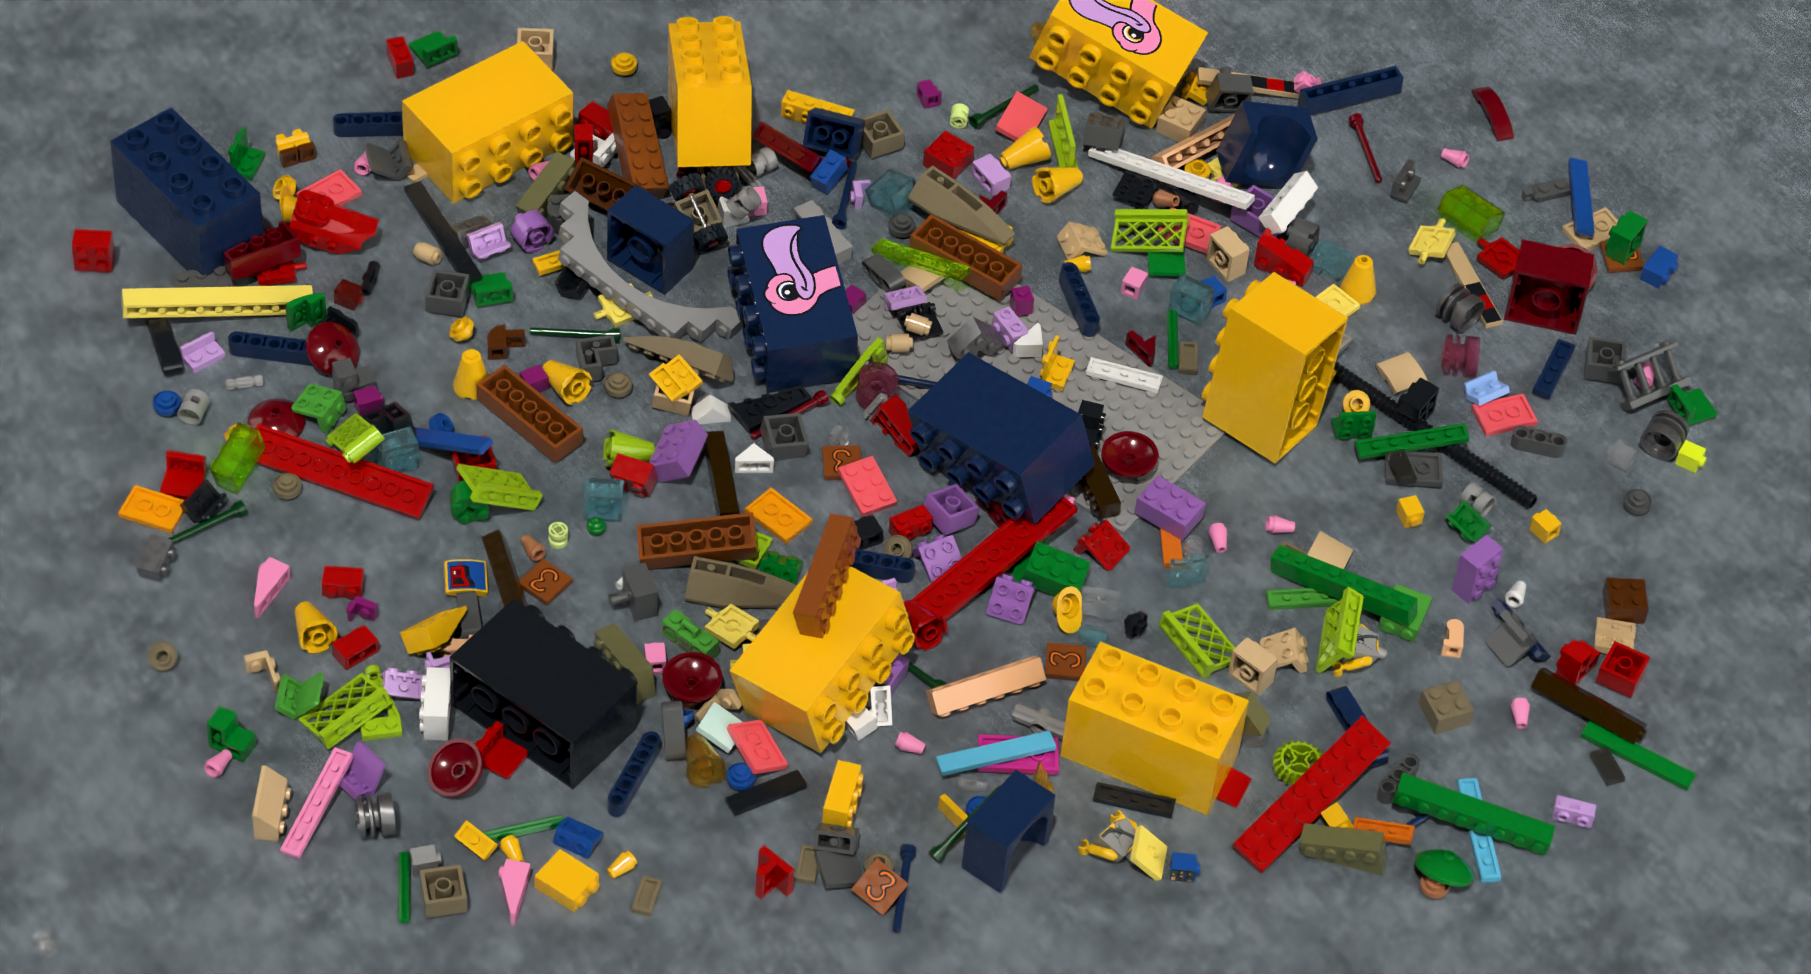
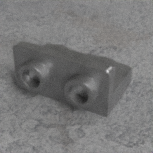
M1410 159L1406 161L1393 181L1390 196L1404 202L1409 200L1421 182V177L1414 175L1415 161Z
M481 215L451 225L450 227L463 247L467 248L469 244L466 234L492 224L489 219Z

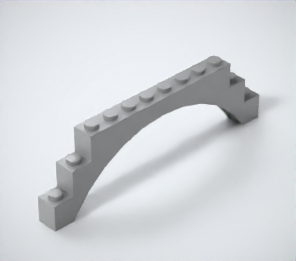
M574 191L560 203L559 215L566 221L560 226L558 237L566 244L560 248L558 260L577 276L587 281L592 287L602 292L605 297L610 298L620 308L630 313L633 318L645 324L648 329L653 330L661 337L677 339L687 332L690 337L701 343L714 330L720 336L730 340L743 328L745 318L738 319L737 311L732 306L719 308L679 306L646 295L626 283L605 262L592 239L588 223L589 201Z

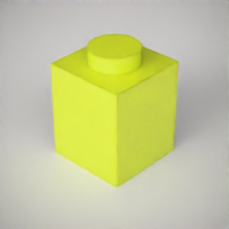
M1685 440L1678 452L1675 464L1696 473L1699 467L1703 468L1707 457L1704 456L1706 448Z

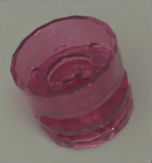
M1447 334L1441 353L1443 372L1449 373L1452 365V373L1456 374L1459 366H1461L1463 374L1476 375L1480 356V338L1478 336H1466L1462 344L1460 335H1456L1453 343V335Z
M873 362L861 369L856 390V401L859 406L865 410L880 393L887 394L888 400L896 395L898 374L895 369L882 362Z

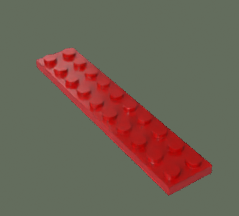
M261 424L257 425L242 455L243 460L281 473L294 474L301 480L420 520L435 488L432 483L362 459L355 464L353 462L348 463L342 456V452Z
M1062 497L1035 525L1022 517L1018 520L1010 518L911 601L936 613L946 621L996 580L997 576L1002 575L1035 547L1037 541L1042 542L1078 512L1077 507L1065 497Z
M1362 715L1232 846L1261 874L1302 833L1304 823L1311 824L1322 811L1390 746L1391 742Z

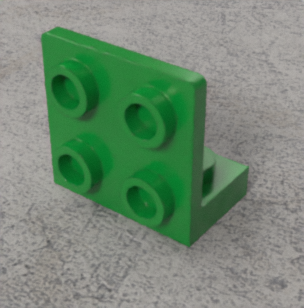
M440 31L409 43V47L426 67L458 55L456 37L453 35L445 38Z
M242 127L240 133L237 132L234 144L230 145L228 149L229 163L246 180L253 181L266 155L265 151L248 147L246 127Z
M505 272L482 275V280L470 283L476 307L513 301L512 282L507 281Z
M1678 384L1671 386L1667 401L1673 410L1685 419L1688 426L1717 417L1718 413L1700 388L1685 392Z
M1376 411L1339 413L1338 417H1332L1331 425L1335 440L1372 438L1377 416Z

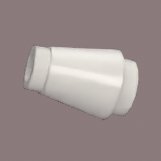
M1516 581L1506 593V603L1510 607L1516 608L1523 604L1526 584L1523 581Z

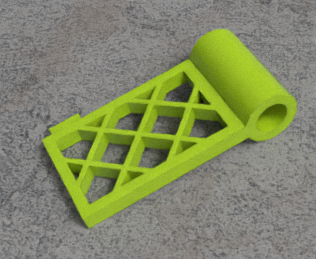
M354 413L327 435L328 439L325 442L329 446L334 444L343 452L342 456L348 463L353 462L355 464L385 439L373 424H369L360 415Z

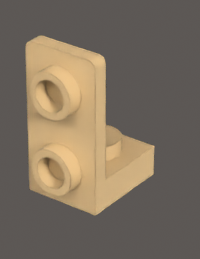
M268 651L245 655L244 665L246 673L259 672L266 669L274 693L278 692L280 675L278 672L275 673V661L273 657H269Z
M719 689L714 696L704 703L695 717L700 723L714 702L724 709H739L742 703L734 689Z

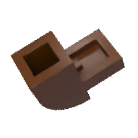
M505 324L494 327L487 337L488 360L507 359V348L525 347V329L506 330Z

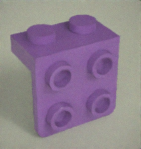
M944 534L933 538L934 542L929 544L927 541L916 544L917 548L913 550L914 558L921 557L931 583L962 559L953 535L945 537Z
M1003 573L1002 576L996 577L987 614L1021 625L1025 621L1036 586H1033V582L1021 579L1020 582L1013 580L1014 576Z
M360 741L355 744L352 752L354 758L339 784L355 801L357 795H361L362 799L366 798V794H370V797L374 796L385 769V763Z

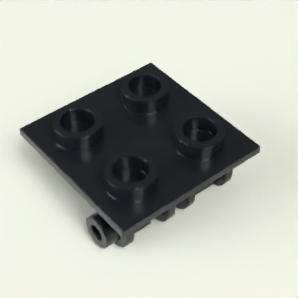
M1126 170L1112 195L1134 202V209H1143L1149 202L1159 181Z
M928 302L923 304L922 307L918 304L917 308L915 306L902 308L901 311L896 313L904 333L909 334V337H912L913 340L943 333L942 327L934 313V310H936L934 303ZM911 313L929 318V321L933 322L929 335L921 336L906 331L907 327L904 326L907 315L911 316Z

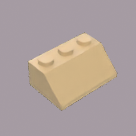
M265 765L261 767L252 814L254 839L279 841L280 833L284 834L285 830L283 817H287L288 804H286V801L291 798V788H288V781L285 777Z

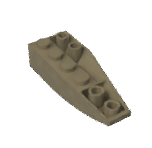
M933 165L920 175L908 196L909 201L927 213L1004 246L1015 236L1013 230L988 205L962 184Z
M661 336L623 338L624 342L629 343V348L639 351V348L644 349L643 353L653 357L655 354L660 355L659 359L670 362V359L672 360L680 354L695 372L722 383L725 380L732 382L734 379L732 357L715 350L677 338Z
M694 556L689 573L685 601L726 608L730 604L738 608H777L778 603H784L797 585L752 568Z

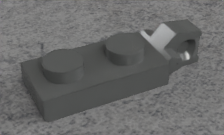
M1565 178L1529 186L1522 190L1521 198L1524 202L1535 200L1540 203L1571 195V188Z

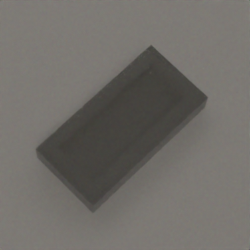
M1405 450L1386 453V459L1398 486L1416 483L1417 477Z
M1609 747L1590 752L1589 756L1606 787L1625 781V776Z

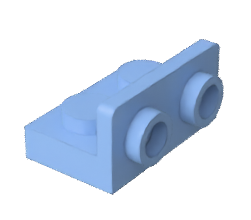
M1490 371L1464 383L1466 400L1479 406L1510 393L1509 386L1498 381L1496 371Z

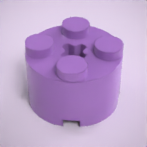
M539 210L528 211L524 214L519 213L514 218L515 222L511 228V235L526 252H538L544 248L542 245L546 242L549 244L552 240L554 229Z

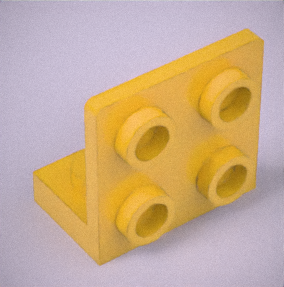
M1056 335L1054 341L1050 340L1048 354L1043 355L1041 364L1044 366H1042L1040 377H1042V380L1052 383L1051 388L1063 392L1074 367L1075 360L1057 355L1060 336Z

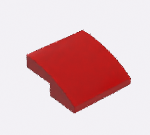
M1231 767L1216 800L1237 808L1252 779Z

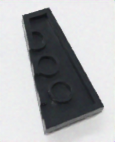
M802 385L779 390L776 394L771 395L767 393L763 394L760 398L743 399V402L736 404L735 402L728 403V409L748 433H751L761 427L764 416L786 414L810 401L812 397Z

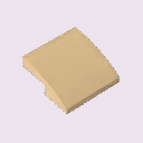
M926 258L919 259L901 271L907 288L919 285L923 292L948 276V271Z
M1409 352L1376 364L1383 381L1387 380L1394 395L1407 391L1413 382L1416 383L1420 377L1427 380L1421 367Z
M1319 531L1307 555L1344 569L1353 549Z
M1597 617L1594 648L1601 653L1608 654L1614 641L1634 649L1636 623Z

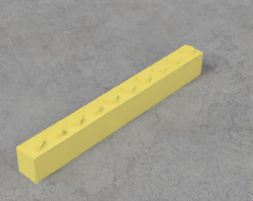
M312 285L122 289L121 303L123 318L286 315V303L296 298L313 294Z

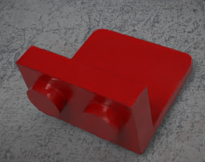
M167 450L165 456L167 469L160 493L186 499L205 478L207 472L206 457L199 454Z
M1107 519L1100 523L1094 522L1089 526V532L1080 536L1077 539L1078 544L1073 548L1077 554L1089 550L1106 571L1112 570L1130 550L1129 544Z
M498 721L492 727H488L482 739L477 740L475 743L482 753L483 767L505 779H509L528 756L526 748L503 737V724Z

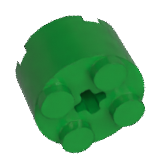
M465 480L456 483L452 491L450 490L451 515L462 525L486 520L489 513V504L473 502L470 498L472 490Z

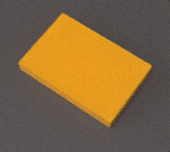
M134 485L119 510L118 517L172 534L185 513L180 507L184 500Z
M771 487L744 508V513L753 512L754 520L785 544H788L813 523V519Z

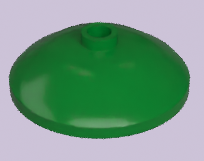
M1427 849L1416 855L1415 865L1417 868L1437 882L1449 886L1464 887L1470 885L1474 879L1471 867L1451 850Z

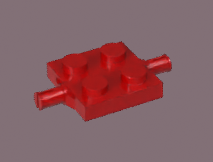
M1480 237L1477 244L1481 245L1484 250L1477 255V260L1503 280L1514 273L1519 249L1503 237L1491 243Z
M287 261L275 267L243 276V278L254 276L258 281V286L296 282V270L307 269L306 262L294 263V261Z

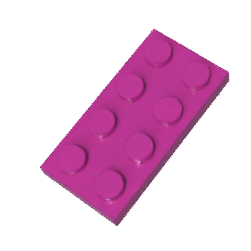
M978 734V747L1023 736ZM1053 737L1056 744L1055 751L980 767L978 772L1013 773L1015 770H1018L1023 774L1058 775V738Z

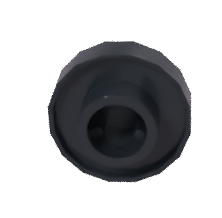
M1142 611L1132 615L1129 614L1124 620L1125 635L1131 639L1137 635H1142L1148 625L1147 614Z

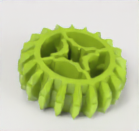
M1298 739L1295 743L1289 740L1288 744L1283 743L1281 747H1278L1273 755L1272 769H1274V775L1278 776L1279 781L1284 780L1285 786L1288 784L1292 786L1310 768V763L1314 764L1324 753H1320V747L1314 748V743L1307 744L1306 740L1303 743Z

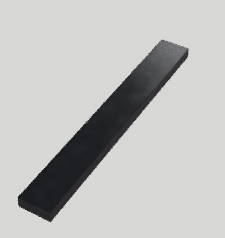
M419 181L404 186V192L456 272L470 274V283L482 280V274L422 182Z

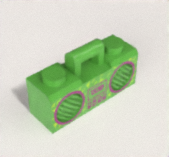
M674 609L663 619L662 635L683 651L702 653L713 659L719 656V641L692 623L688 617L677 609Z

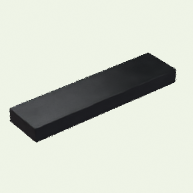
M797 769L725 798V802L735 817L807 788V783Z
M1100 782L1096 784L1093 802L1169 819H1172L1176 801L1174 798Z

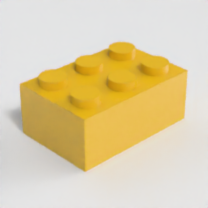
M841 760L837 761L823 807L822 823L852 827L853 813L856 814L858 807L857 799L861 797L863 790L864 774L861 773L862 765Z

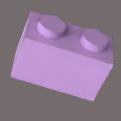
M991 154L973 161L971 174L992 197L1001 190L1006 191L1010 189V173Z

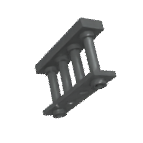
M1663 341L1655 349L1626 361L1625 359L1614 362L1615 366L1608 368L1609 372L1619 371L1627 394V401L1620 403L1622 410L1634 409L1667 395L1672 385L1678 384L1680 388L1692 384L1690 376L1682 377L1677 369L1671 348L1678 346V342ZM1662 352L1665 354L1672 374V381L1668 383L1664 381L1656 355ZM1647 358L1650 360L1658 383L1656 384L1657 388L1654 389L1649 387L1641 361ZM1633 364L1642 387V394L1638 396L1634 394L1626 371V367Z

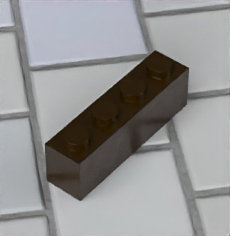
M1092 445L1090 448L1095 465L1078 481V484L1082 485L1084 497L1088 498L1092 513H1095L1097 519L1118 515L1121 501L1094 445Z

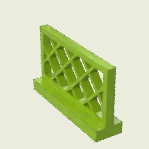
M1058 94L1055 119L1048 120V128L1058 167L1078 168L1075 157L1076 145L1063 94Z
M1115 209L1116 219L1111 244L1112 252L1184 251L1187 226H1189L1190 222L1187 209ZM1119 226H1129L1124 232L1119 230ZM1139 226L1147 227L1142 232H1139L1136 229ZM1156 226L1165 227L1160 232H1157L1154 229ZM1174 226H1182V229L1178 232L1172 230ZM1134 231L1137 235L1129 240L1126 235ZM1152 231L1155 235L1147 240L1144 235ZM1168 231L1173 234L1167 240L1162 237ZM1122 238L1127 242L1123 246H1116L1117 242ZM1140 238L1145 242L1141 246L1133 244ZM1158 238L1163 242L1159 246L1151 244ZM1176 238L1180 241L1179 246H1171L1169 244Z
M458 464L456 468L472 490L470 498L473 502L535 511L543 497L540 491L531 489L520 473Z
M1350 587L1343 591L1341 600L1325 611L1315 669L1319 674L1343 657L1348 660L1354 657L1364 595Z
M1198 603L1173 613L1169 610L1162 613L1158 626L1203 679L1210 677L1211 672L1230 665L1231 657L1224 656V651L1232 653L1235 646ZM1196 611L1200 618L1191 616L1190 613ZM1176 618L1185 619V624L1180 623ZM1188 621L1198 623V628L1187 625ZM1201 625L1209 626L1212 631L1201 629ZM1187 631L1197 633V636L1193 637ZM1199 635L1210 637V641L1200 639ZM1213 638L1221 640L1223 645L1212 642ZM1198 644L1208 646V651L1201 649ZM1211 648L1221 650V655L1210 652ZM1210 658H1214L1220 661L1219 663L1214 664Z
M360 673L320 702L317 707L312 708L298 718L300 724L322 741L323 746L329 750L392 704L387 690L383 686L379 687L363 673ZM361 681L365 682L364 687H356ZM354 693H362V697L353 698ZM343 694H349L348 698L340 699ZM347 704L346 709H337L338 705ZM333 705L332 710L324 711V708ZM323 716H330V720L321 721ZM312 717H317L316 722H307Z

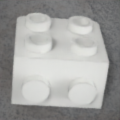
M613 133L606 141L593 135V163L604 167L617 153ZM575 148L570 153V158L575 160Z

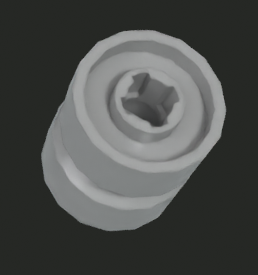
M766 146L756 153H751V165L745 166L755 177L764 174V171L768 172L776 168L778 161L774 151Z
M746 186L738 192V195H734L727 201L730 212L740 220L762 204L759 194L751 186Z
M188 390L177 412L178 418L188 425H198L209 405L210 398L201 390Z
M1475 482L1468 485L1460 496V502L1463 500L1467 501L1483 517L1490 512L1496 502V498L1487 491L1484 492V489Z

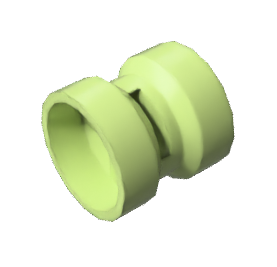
M960 103L953 105L950 125L957 129L966 127L969 108Z
M554 522L549 526V545L552 548L561 549L568 544L567 525L562 522Z

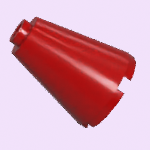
M911 600L904 601L910 616L911 629L915 635L914 645L918 649L923 648L924 650L937 646L943 640L941 638L943 633H947L945 619Z

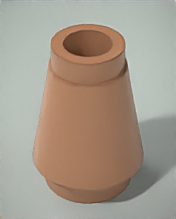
M1159 190L1153 195V203L1159 208L1178 206L1180 202L1178 196L1164 190Z
M524 535L520 542L528 558L533 561L543 559L546 554L545 547L530 535Z

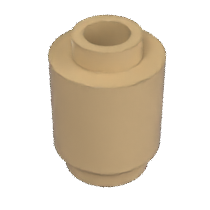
M419 242L414 247L413 255L418 260L432 266L441 261L442 254L439 248L425 242Z
M911 313V316L907 315L904 326L907 327L906 331L921 336H928L933 322L929 321V318Z
M890 334V336H886V351H891V353L909 352V348H913V338L909 337V334Z

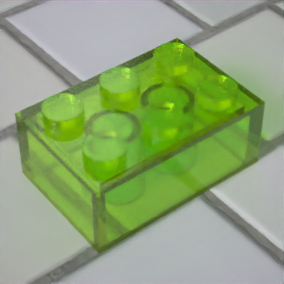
M1463 184L1446 191L1437 208L1445 218L1453 220L1459 227L1465 228L1476 238H1482L1496 232L1506 214Z
M240 422L231 429L227 442L222 444L218 457L210 465V471L217 487L238 495L266 448L259 430Z

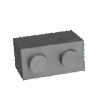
M150 534L136 566L139 577L161 582L163 577L167 576L170 560H173L176 555L173 540Z

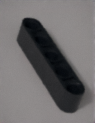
M167 317L145 318L164 377L183 373L181 358Z

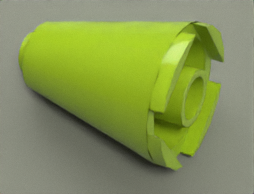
M614 429L607 430L606 433L609 434V438L604 439L603 460H607V463L604 464L605 467H612L617 453L650 462L651 456L656 449L653 442Z

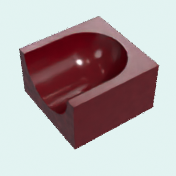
M1522 239L1510 285L1504 320L1576 335L1589 289L1595 254Z

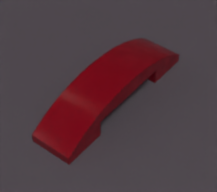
M1490 87L1472 89L1471 93L1477 104L1483 106L1492 124L1491 131L1497 142L1514 139L1509 116L1494 90Z

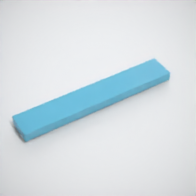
M1049 730L936 756L935 761L941 776L1055 751L1056 744Z
M1477 778L1457 779L1458 792L1482 800ZM1468 829L1480 882L1501 881V873L1492 837Z

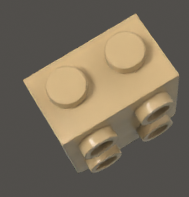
M1068 222L1057 235L1067 260L1079 257L1084 252L1106 256L1108 253L1105 244L1101 240L1099 231L1095 227Z
M1296 628L1279 632L1260 640V646L1274 654L1278 659L1276 668L1292 663L1299 673L1307 672V663L1309 662L1306 654L1307 640L1304 636H1301Z

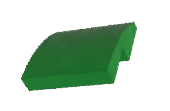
M1184 251L1146 252L1149 276L1185 277Z
M324 293L305 295L286 303L287 328L291 332L306 323L312 328L326 317V297Z

